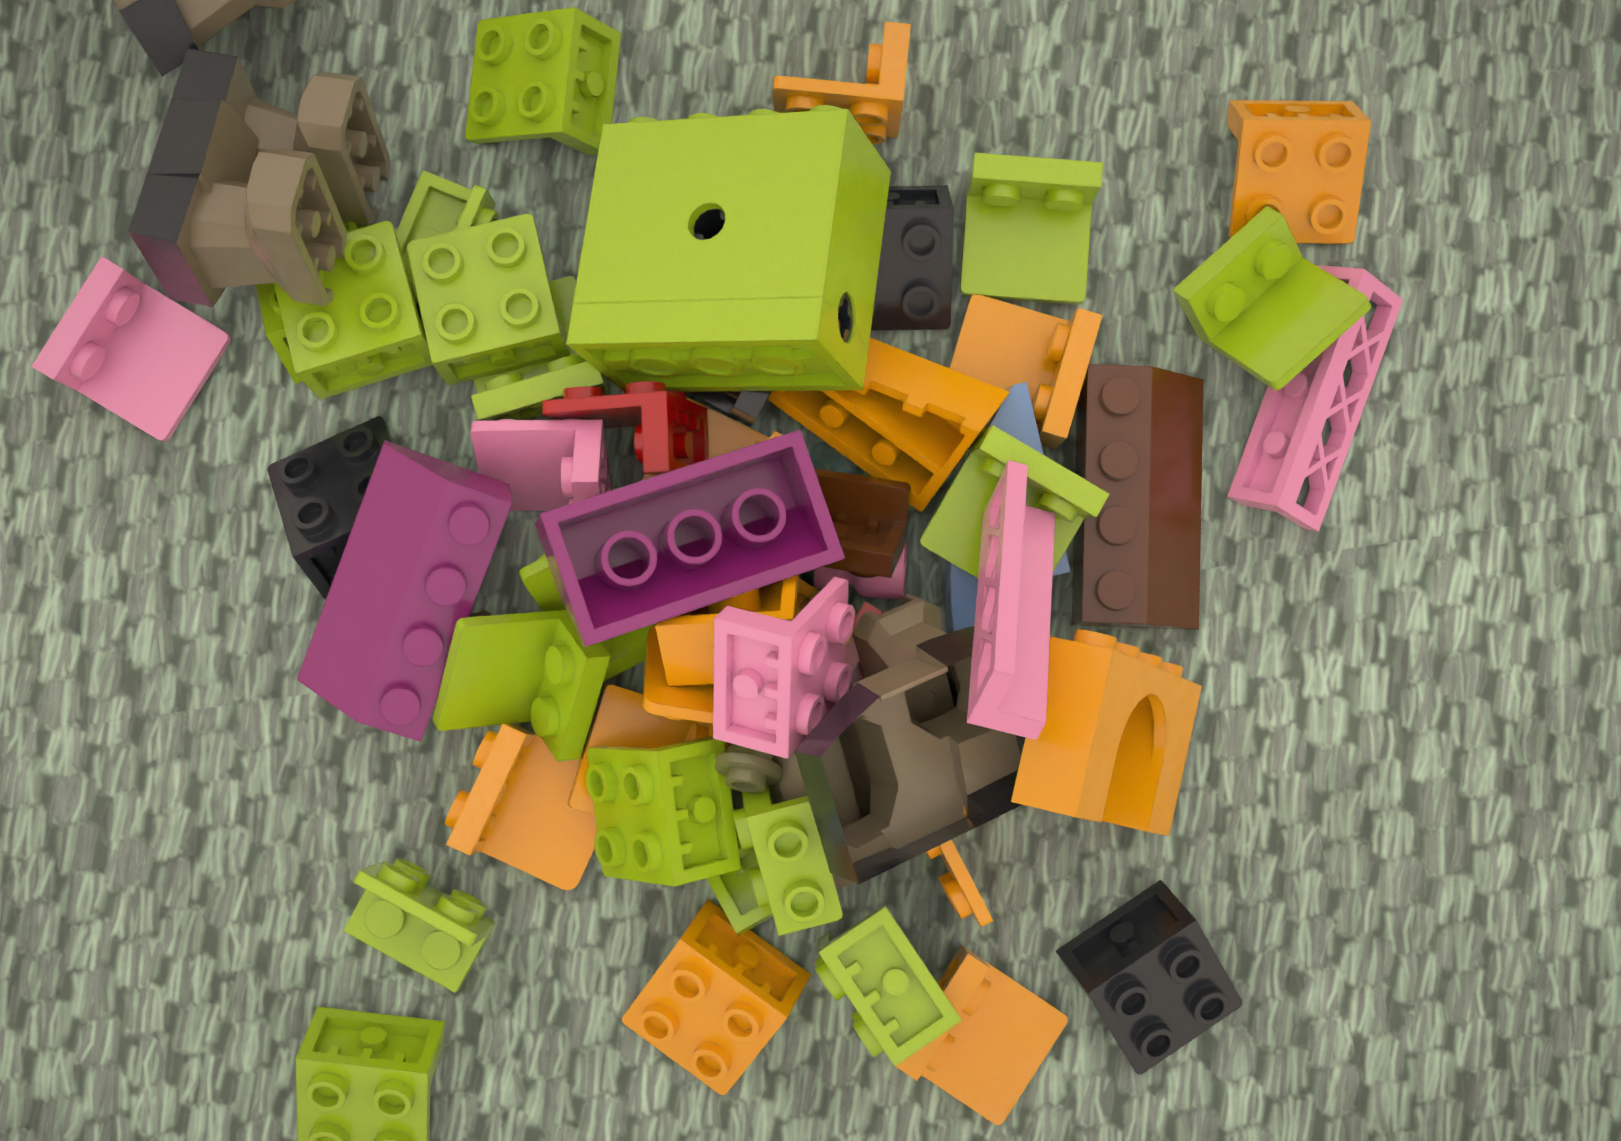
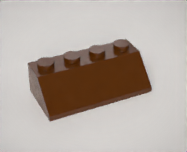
M1088 364L1077 402L1075 474L1110 495L1097 517L1084 519L1074 535L1071 626L1199 630L1204 379L1153 366Z

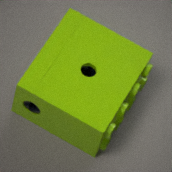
M818 105L811 108L810 111L779 113L769 109H756L749 112L748 115L718 117L709 113H695L690 115L688 119L659 121L650 117H635L630 119L629 123L603 124L566 344L624 392L625 384L642 381L665 383V391L682 392L863 390L891 175L890 169L848 109H841L832 105Z

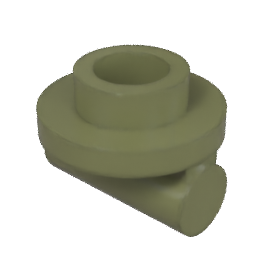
M732 743L727 747L726 753L717 755L714 766L718 773L726 777L725 784L728 787L747 793H763L766 785L777 784L781 781L783 772L779 764L771 761L772 754Z

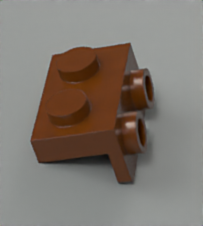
M814 468L845 559L823 567L845 570L854 576L862 578L877 576L891 578L908 539L910 484Z

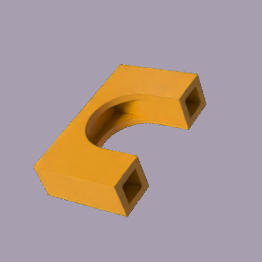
M1082 629L1075 630L1073 641L1050 636L1046 724L1037 740L1025 737L1011 802L1100 823L1104 821L1169 836L1202 686L1182 678L1184 667L1163 662V658L1140 652L1138 647L1116 642L1117 638Z

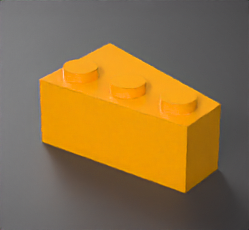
M870 338L863 390L772 391L767 399L872 477L910 484V505L922 513L1010 392Z

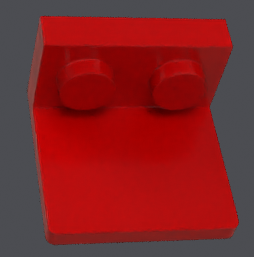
M654 381L632 382L625 384V394L603 396V389L599 387H570L563 389V399L542 401L543 415L557 420L568 418L581 420L602 419L604 429L637 426L634 434V447L638 461L643 464V473L658 476L709 459L707 408L687 400L685 392L665 391V383Z

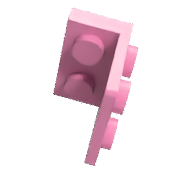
M101 257L31 367L51 379L77 390L156 439L166 442L173 435L231 343V336L146 285L121 267Z
M501 419L497 421H474L471 424L470 436L478 471L480 474L510 485L512 498L510 511H550L613 490L602 419Z
M833 577L792 621L726 606L714 618L713 739L789 759L804 741L805 737L822 720L827 711H830L849 691L852 669L849 664H845L846 642L853 629L855 611L853 605L848 604V579Z

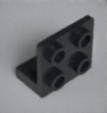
M948 185L889 186L871 330L948 329L950 327L954 207Z
M381 416L372 418L274 462L267 469L292 557L324 599H326L383 442L386 440L394 443L389 427Z
M1159 880L1056 950L1060 960L1092 1002L1137 1074L1145 1073L1242 1006L1239 994L1199 923L1162 880Z

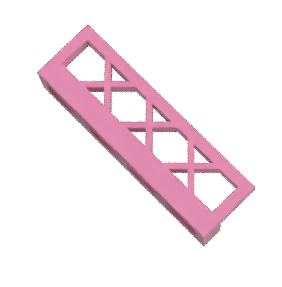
M1316 265L1365 294L1369 301L1371 300L1377 304L1368 330H1366L1363 315L1282 389L1273 390L1269 386L1267 387L1227 497L1241 505L1277 512L1298 526L1319 532L1403 302L1402 298L1367 270L1361 268ZM1350 359L1352 375L1348 386L1345 388L1343 372L1347 361ZM1329 417L1331 432L1326 445L1323 446L1321 433L1326 419ZM1308 476L1310 490L1304 506L1301 507L1296 501L1304 479Z
M1008 460L983 513L967 723L1037 740L1046 724L1055 513L1025 505L1028 465Z

